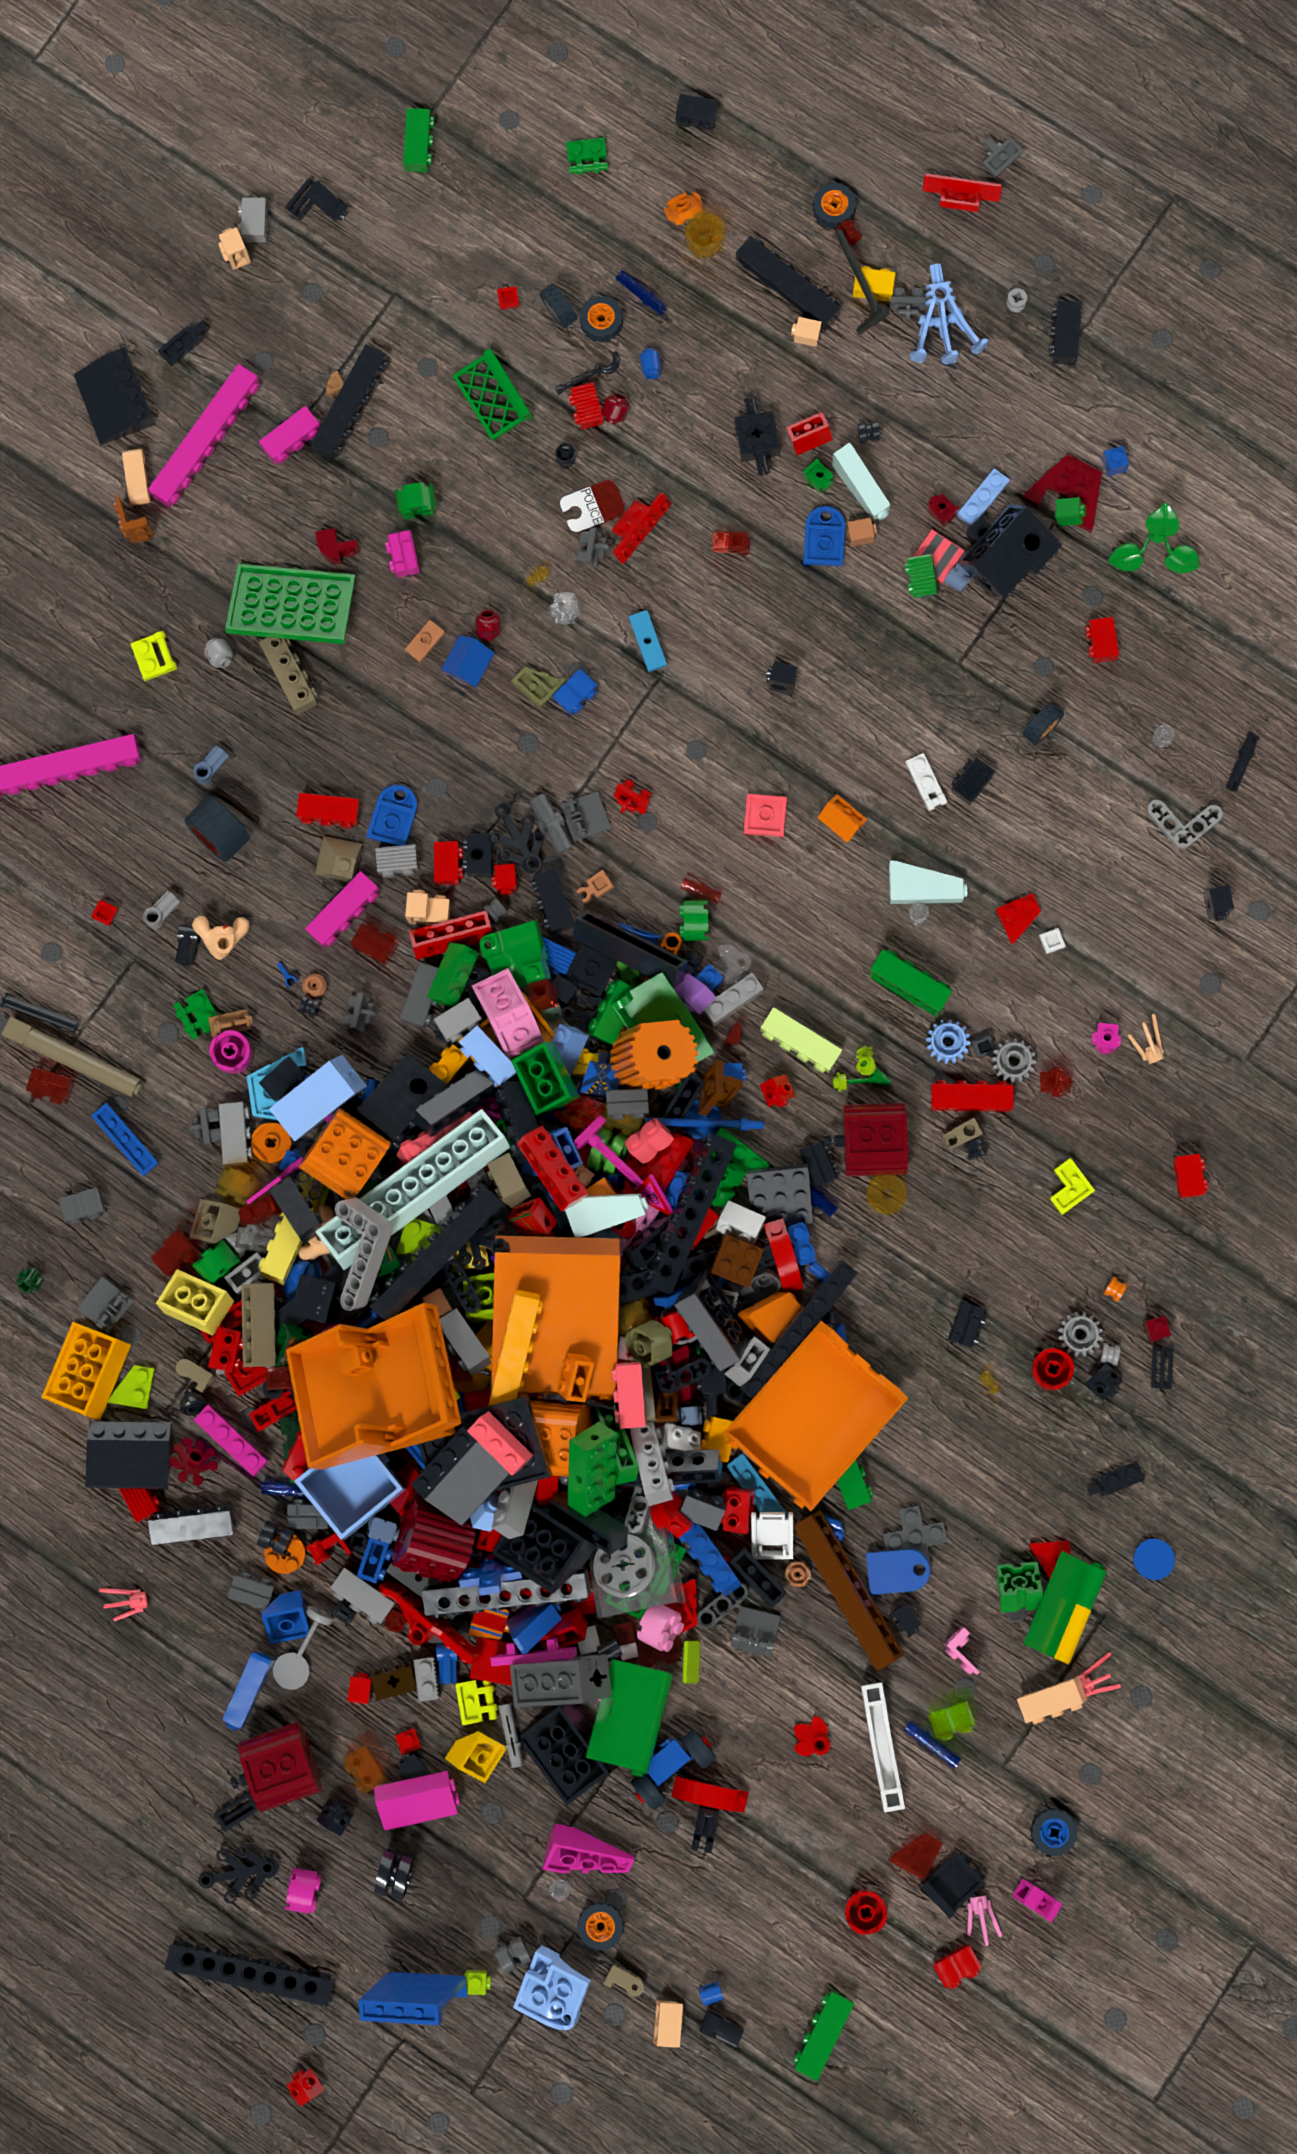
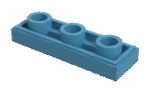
M645 610L628 616L648 673L666 667L667 663L648 611ZM645 640L651 641L650 644H645L644 642Z

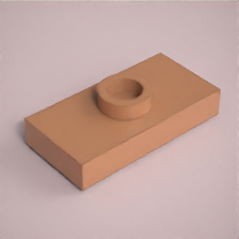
M429 620L404 650L421 663L446 633Z

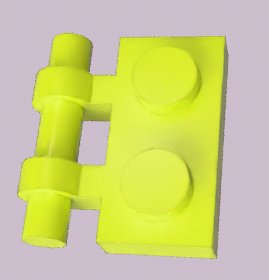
M476 1680L455 1684L462 1725L483 1722L482 1713L488 1712L489 1720L497 1719L496 1710H498V1706L494 1701L493 1692L495 1689L491 1682L483 1681L484 1687L481 1688L477 1687ZM485 1693L487 1706L481 1707L479 1694Z

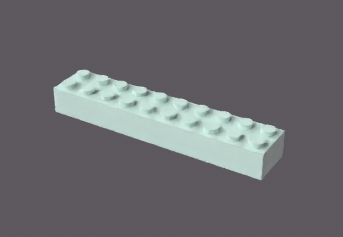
M481 1109L359 1200L391 1222V1235H393L486 1166L487 1163L493 1161L509 1149L510 1146L505 1136ZM336 1216L315 1232L342 1269L345 1270L353 1263L362 1234Z

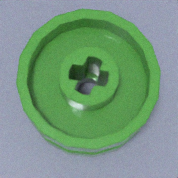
M601 1127L597 1135L623 1161L627 1151L625 1142L629 1136L619 1133L613 1139V1131ZM591 1147L587 1169L598 1172L603 1166L604 1175L615 1178L618 1169L601 1152Z

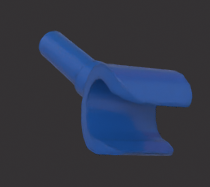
M281 962L278 963L277 966L285 978V985L290 988L287 984L290 978H293L297 984L296 978L290 976Z

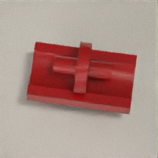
M628 779L623 784L618 783L613 797L622 806L620 812L623 814L630 810L633 813L637 811L644 815L650 802L651 793L643 789L639 794L635 793L633 790L636 785Z

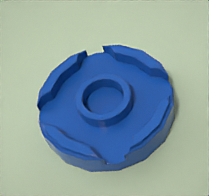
M696 1100L686 1114L685 1119L721 1120V1113L718 1107L714 1106L707 1116L700 1115L699 1100ZM683 1127L690 1137L697 1140H703L709 1132L716 1134L720 1129L712 1127Z
M1147 1539L1140 1543L1134 1551V1567L1146 1579H1162L1173 1570L1175 1563L1174 1552L1163 1540Z

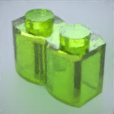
M967 1700L928 1714L936 1739L941 1738L942 1741L953 1738V1733L961 1731V1734L973 1731L972 1727L976 1725Z

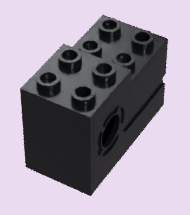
M1010 504L962 557L958 564L989 596L1005 599L1014 592V588L1018 583L1026 579L1027 573L1036 575L1043 571L1049 559L1054 558L1058 554V549L1062 544L1026 506Z
M407 1054L357 1108L354 1118L391 1142L386 1151L388 1154H391L394 1150L398 1151L400 1145L404 1142L403 1140L407 1136L411 1137L417 1128L423 1131L415 1123V1110L417 1107L431 1100L434 1095L446 1090L449 1085L410 1054Z

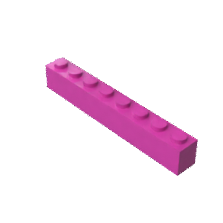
M240 364L235 367L148 488L152 497L169 508L179 501L181 492L184 488L187 489L190 486L192 477L195 473L200 472L204 460L213 454L214 446L218 441L223 440L227 428L236 422L237 414L240 410L246 408L250 396L258 391L260 381L257 375Z
M134 734L2 765L0 766V798L3 794H19L24 789L36 790L45 784L49 786L57 785L60 781L66 779L74 781L83 775L95 776L99 771H115L118 767L124 765L126 767L135 766L137 762L142 761L137 738Z

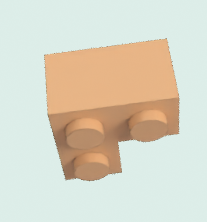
M413 890V893L407 892L405 917L409 924L433 925L448 921L450 919L451 902L449 899H446V896L436 895L434 898H429L425 891Z

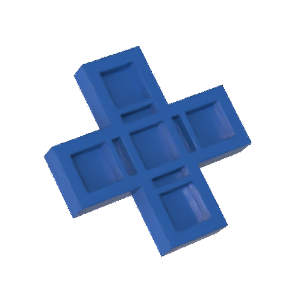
M489 1554L482 1557L480 1568H466L459 1576L460 1588L478 1586L480 1596L500 1593L502 1582L522 1579L523 1574L507 1563L503 1564L504 1561L495 1555Z

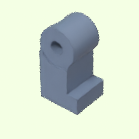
M701 1407L680 1408L682 1427L702 1425Z

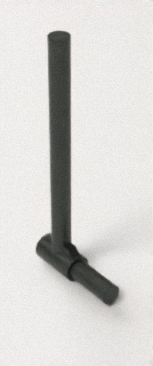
M838 230L835 232V235L872 310L868 320L856 329L857 333L862 335L869 328L886 318L890 312L886 306L877 304L843 231Z

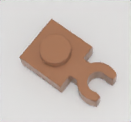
M601 870L586 881L589 885L587 888L581 887L577 890V893L580 895L586 892L587 897L582 901L588 903L592 900L594 894L597 898H600L613 889L614 885L605 871Z

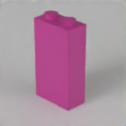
M448 1771L374 1787L375 1803L384 1830L458 1814L457 1805H460L458 1792L454 1793L456 1791L454 1778L450 1779Z

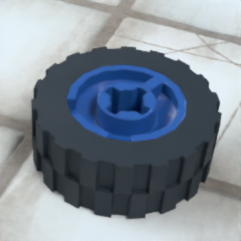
M1050 1808L1043 1810L1035 1816L1036 1818L1032 1821V1827H1030V1836L1038 1850L1046 1855L1062 1856L1074 1847V1843L1077 1841L1078 1830L1075 1821L1069 1814L1060 1809ZM1050 1829H1057V1835L1051 1836Z

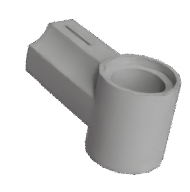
M167 890L152 907L145 910L143 914L145 923L151 929H159L163 925L164 920L181 902ZM151 915H158L157 921H149Z

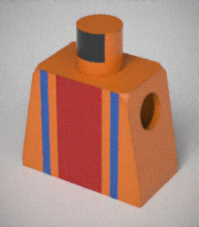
M491 1608L484 1609L485 1611L481 1613H474L468 1635L502 1639L504 1632L510 1633L506 1621L509 1619L511 1611L507 1609L493 1611Z

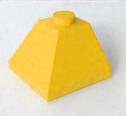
M478 1731L456 1740L445 1759L457 1769L486 1783L506 1750L505 1745Z

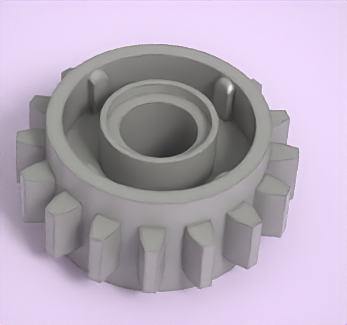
M1014 1039L1013 1043H1010L1009 1040H1006L1004 1046L1002 1044L998 1045L1000 1051L994 1050L993 1054L997 1057L991 1059V1062L996 1064L992 1069L998 1071L997 1077L1003 1076V1081L1009 1079L1011 1084L1015 1080L1021 1083L1023 1076L1026 1079L1029 1078L1027 1072L1034 1071L1031 1065L1036 1064V1061L1032 1060L1035 1053H1030L1031 1046H1024L1025 1041L1017 1043V1039ZM1012 1056L1018 1058L1019 1064L1017 1066L1010 1065L1008 1058Z
M1075 1312L1074 1318L1068 1315L1066 1317L1068 1322L1062 1321L1060 1323L1063 1329H1058L1061 1336L1057 1339L1063 1341L1061 1348L1066 1347L1067 1354L1072 1351L1074 1352V1357H1077L1079 1353L1085 1357L1086 1351L1092 1354L1094 1353L1093 1347H1100L1097 1341H1102L1103 1338L1099 1336V1333L1103 1330L1097 1328L1099 1321L1095 1323L1092 1321L1094 1316L1087 1318L1085 1312L1081 1316ZM1077 1329L1085 1332L1084 1340H1078L1075 1337Z

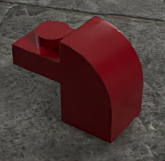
M335 528L315 531L320 553L330 563L342 564L341 556L348 558L355 556L356 553H360L357 540L338 543Z

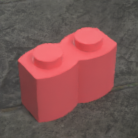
M657 1118L648 1121L640 1131L632 1134L626 1140L625 1145L629 1152L644 1164L652 1160L658 1151L668 1147L674 1138L669 1129Z

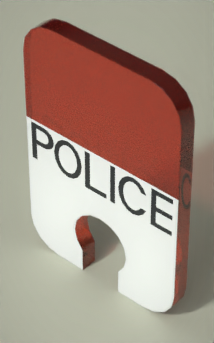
M610 480L564 496L560 501L563 513L568 512L573 507H577L582 511L580 518L567 521L568 527L573 533H580L590 529V527L593 528L619 518L625 512L615 483Z

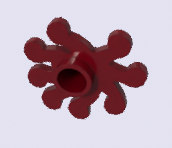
M184 1438L182 1445L175 1444L173 1447V1451L178 1454L181 1462L176 1457H172L169 1460V1464L173 1468L183 1470L178 1474L179 1481L186 1482L188 1479L187 1475L192 1473L193 1484L199 1486L203 1482V1478L199 1476L200 1472H205L209 1469L216 1471L218 1468V1464L215 1461H209L204 1464L208 1458L214 1457L215 1451L207 1448L203 1454L204 1443L202 1441H196L194 1444L195 1448L192 1449L193 1441L189 1438Z

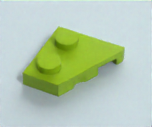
M134 1365L111 1395L108 1403L148 1409L155 1369Z

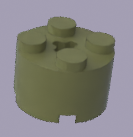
M648 1321L627 1333L625 1338L626 1350L628 1354L632 1353L634 1357L632 1359L633 1362H640L642 1368H647L672 1356V1332L668 1327H664L657 1321Z

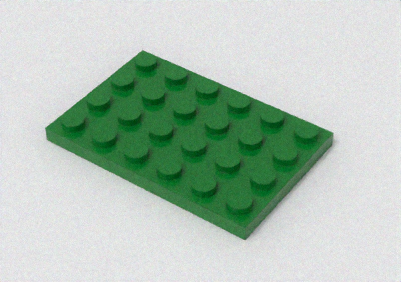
M238 564L225 627L226 633L345 644L356 580L355 574Z

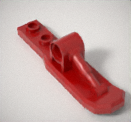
M386 1581L380 1584L378 1589L381 1594L392 1598L403 1611L402 1614L410 1626L408 1638L412 1644L420 1645L431 1640L436 1635L444 1642L445 1647L453 1650L464 1663L470 1665L479 1661L483 1654L452 1628L443 1616L433 1618L432 1615L425 1616L423 1599L418 1594L400 1583Z

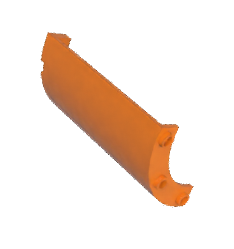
M822 1321L818 1323L723 1433L729 1439L727 1443L735 1450L739 1448L760 1467L758 1472L766 1479L771 1477L794 1497L793 1502L801 1509L805 1506L810 1511L813 1510L908 1399L897 1386L883 1375L877 1374L861 1356L852 1352L848 1348L849 1345Z

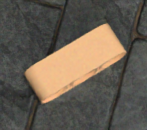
M143 449L122 451L130 505L136 506L151 503Z

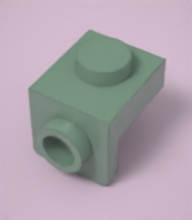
M558 1002L547 1004L540 1010L543 1019L554 1033H556L559 1024L568 1026L566 1019L561 1016L562 1009Z

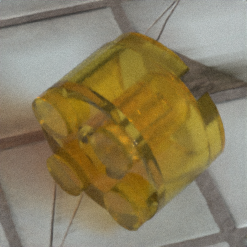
M699 212L689 219L685 229V241L688 250L699 259L715 256L722 250L724 245V225L718 216L709 214V212Z
M225 1164L215 1185L217 1188L215 1192L223 1196L230 1197L232 1195L235 1197L234 1201L243 1205H249L246 1201L257 1193L262 1180L238 1168L235 1170L230 1165Z
M646 1297L619 1305L618 1317L620 1323H618V1331L620 1335H625V1338L627 1333L633 1328L654 1320L653 1312H649L647 1306L651 1305Z

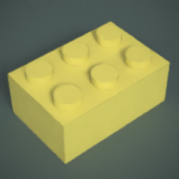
M177 1269L156 1304L163 1313L210 1335H214L234 1300L225 1290Z

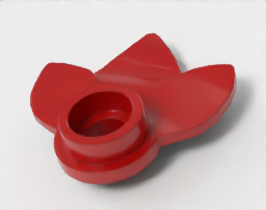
M814 1716L811 1725L797 1724L794 1726L795 1736L800 1741L795 1745L794 1751L799 1755L809 1756L813 1753L824 1755L829 1751L830 1740L826 1736L827 1726L820 1717ZM823 1741V1748H817L816 1742Z

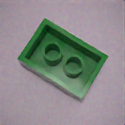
M543 1042L511 1060L536 1115L546 1116L579 1098L578 1092L554 1042Z

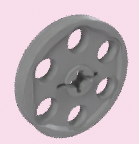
M628 1534L627 1548L623 1551L618 1549L611 1554V1560L608 1563H602V1556L606 1552L600 1548L593 1562L594 1577L598 1585L607 1593L620 1598L632 1597L642 1592L651 1582L655 1572V1557L651 1548L642 1539ZM639 1548H645V1555L642 1558L636 1557V1551ZM623 1561H625L627 1564H631L626 1566L625 1570L620 1568V1566L623 1565ZM641 1568H646L647 1575L643 1579H639L637 1572ZM611 1573L613 1576L612 1581L609 1584H604V1575ZM624 1581H629L631 1584L629 1590L623 1592L621 1584Z

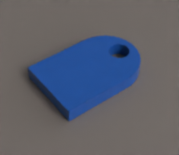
M829 506L818 507L808 515L805 526L803 565L843 567L845 521L842 514L835 508ZM826 512L832 518L829 521H823L820 515Z
M392 785L381 792L366 835L368 839L392 846L407 844L418 807L416 797L409 788L402 785ZM398 791H403L406 797L404 800L398 801L395 799V794Z
M900 1549L866 1553L870 1595L916 1591L922 1588L930 1577V1563L926 1556L918 1550ZM916 1564L924 1565L925 1573L923 1575H918L914 1571Z

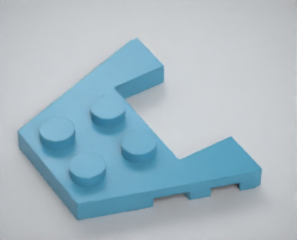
M303 1047L246 1076L253 1117L277 1120L269 1110L277 1102L269 1096L259 1082L289 1056L292 1057L299 1067L307 1066Z

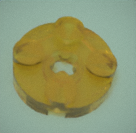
M895 1175L875 1177L869 1183L866 1195L871 1209L881 1215H892L900 1211L907 1200V1191L903 1181ZM889 1189L892 1198L884 1200L881 1192Z

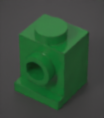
M818 458L803 471V479L819 494L823 490L827 491L834 483V475L820 463ZM821 473L823 477L818 478L816 475Z

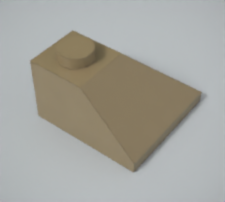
M323 836L315 875L350 882L356 876L363 844Z
M200 1199L189 1238L216 1244L237 1230L243 1210L224 1203Z

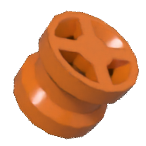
M1113 1277L1103 1294L1106 1296L1110 1295L1114 1301L1118 1302L1128 1285L1118 1282L1117 1278Z

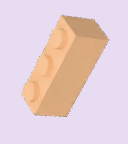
M1078 1676L1021 1696L1017 1701L1025 1723L1032 1721L1033 1724L1045 1721V1716L1051 1715L1054 1718L1063 1715V1710L1070 1708L1071 1711L1083 1708L1082 1704L1087 1701V1697Z

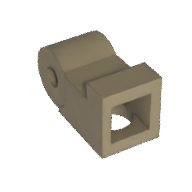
M975 1118L944 1134L942 1138L949 1151L983 1136V1133Z
M181 1359L176 1364V1372L180 1376L189 1377L197 1382L196 1389L202 1393L207 1391L216 1377L188 1359Z
M615 1963L612 1964L603 1981V1984L609 1988L614 1983L626 1989L627 1993L633 1997L641 1995L644 1990V1983L640 1977Z

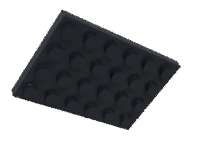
M528 1395L459 1413L461 1424L454 1427L456 1433L463 1426L470 1423L474 1424L479 1417L489 1411L533 1455L521 1470L514 1475L509 1474L494 1492L549 1478L553 1475ZM455 1434L418 1444L425 1468Z

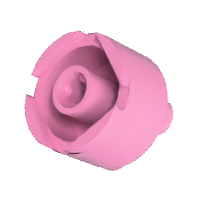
M656 1602V1606L651 1605L644 1613L639 1624L642 1626V1630L637 1632V1637L642 1642L660 1651L668 1652L673 1646V1640L676 1635H679L684 1628V1624L681 1623V1615Z

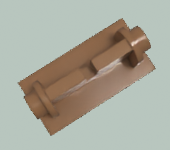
M247 1009L208 1018L212 1037H216L228 1030L239 1032L251 1029L252 1017L251 1015L248 1016Z

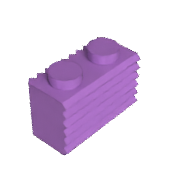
M688 973L685 975L684 981L674 988L690 1013L694 1010L696 1013L701 1014L704 1008H707L716 999L715 995L706 985Z

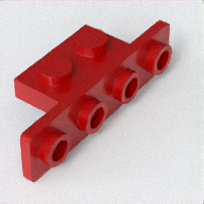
M926 173L922 190L941 194L939 207L978 212L980 199L1000 201L1002 184Z
M660 493L649 507L635 500L613 527L612 532L622 538L621 542L613 550V554L620 563L624 564L671 506V502L665 494Z

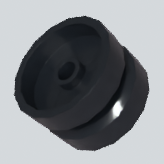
M386 1848L379 1866L374 1894L385 1897L392 1885V1899L403 1901L413 1873L414 1855L403 1853L398 1865H396L397 1852Z

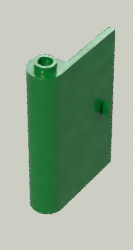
M663 971L611 1002V1006L627 1030L642 1023L679 1020L680 1025L684 1028L688 1027L691 1030L688 1033L694 1035L693 1043H697L698 1046L695 1048V1051H698L695 1060L698 1059L699 1062L715 1053Z
M611 1659L609 1678L612 1697L603 1698L600 1701L586 1758L625 1767L631 1770L632 1775L643 1777V1774H648L673 1675Z

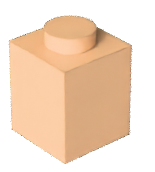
M799 317L798 322L793 323L791 335H794V342L817 347L822 322Z

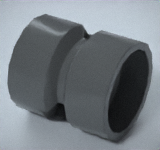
M521 1936L511 1940L509 1945L503 1944L494 1949L497 1960L505 1974L515 1970L517 1964L523 1966L532 1961L530 1952Z

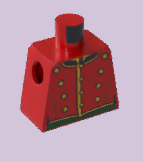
M539 1197L515 1206L506 1219L523 1236L556 1237L551 1231L556 1224V1219Z

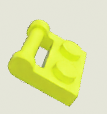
M164 631L156 632L152 636L130 643L144 681L177 669V665L173 662L167 647ZM158 642L165 661V665L161 667L152 645Z

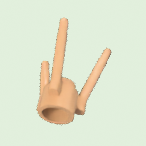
M1152 1014V1021L1157 1045H1154L1145 1022L1142 1023L1150 1045V1047L1145 1048L1146 1053L1132 1035L1128 1034V1038L1141 1054L1143 1061L1148 1060L1149 1064L1164 1059V1050L1161 1045L1155 1014Z

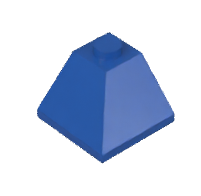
M301 1590L280 1594L261 1613L270 1644L307 1636L310 1625Z

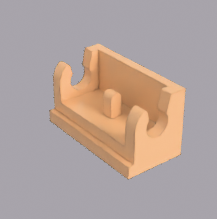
M656 2000L653 2043L656 2046L680 2047L682 2003Z

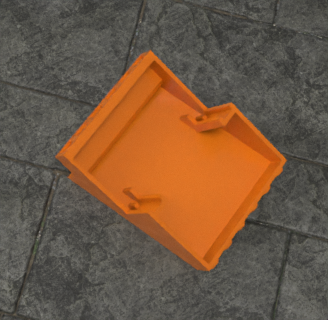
M495 1236V1240L503 1238L509 1243L510 1252H495L491 1391L514 1291L517 1289L540 1294V1301L543 1302L541 1313L536 1314L535 1321H538L536 1334L532 1333L530 1341H534L532 1352L527 1353L526 1360L529 1361L527 1373L523 1372L521 1380H524L522 1393L518 1392L517 1398L528 1395V1398L548 1401L549 1399L541 1397L542 1393L553 1392L559 1394L557 1383L562 1375V1362L566 1358L567 1353L586 1355L594 1362L586 1398L596 1399L600 1402H611L614 1400L613 1390H616V1382H612V1369H615V1364H617L620 1239Z
M422 1303L369 1329L340 1324L286 1350L308 1468L323 1470L456 1434L454 1427L461 1424L437 1305ZM356 1346L370 1348L373 1356V1369L356 1377L342 1375L338 1358L339 1354Z

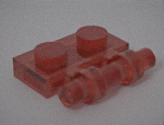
M578 1093L579 1098L564 1105L565 1110L555 1111L554 1117L558 1118L562 1123H570L574 1128L584 1129L587 1124L586 1121L593 1122L606 1110V1107L602 1102Z

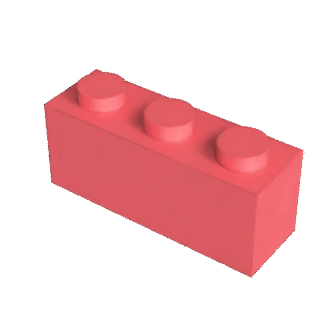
M641 1363L615 1364V1369H612V1382L617 1384V1390H613L614 1403L618 1402V1411H615V1423H619L620 1429L646 1427Z
M489 1411L479 1417L467 1431L511 1475L521 1470L533 1457Z

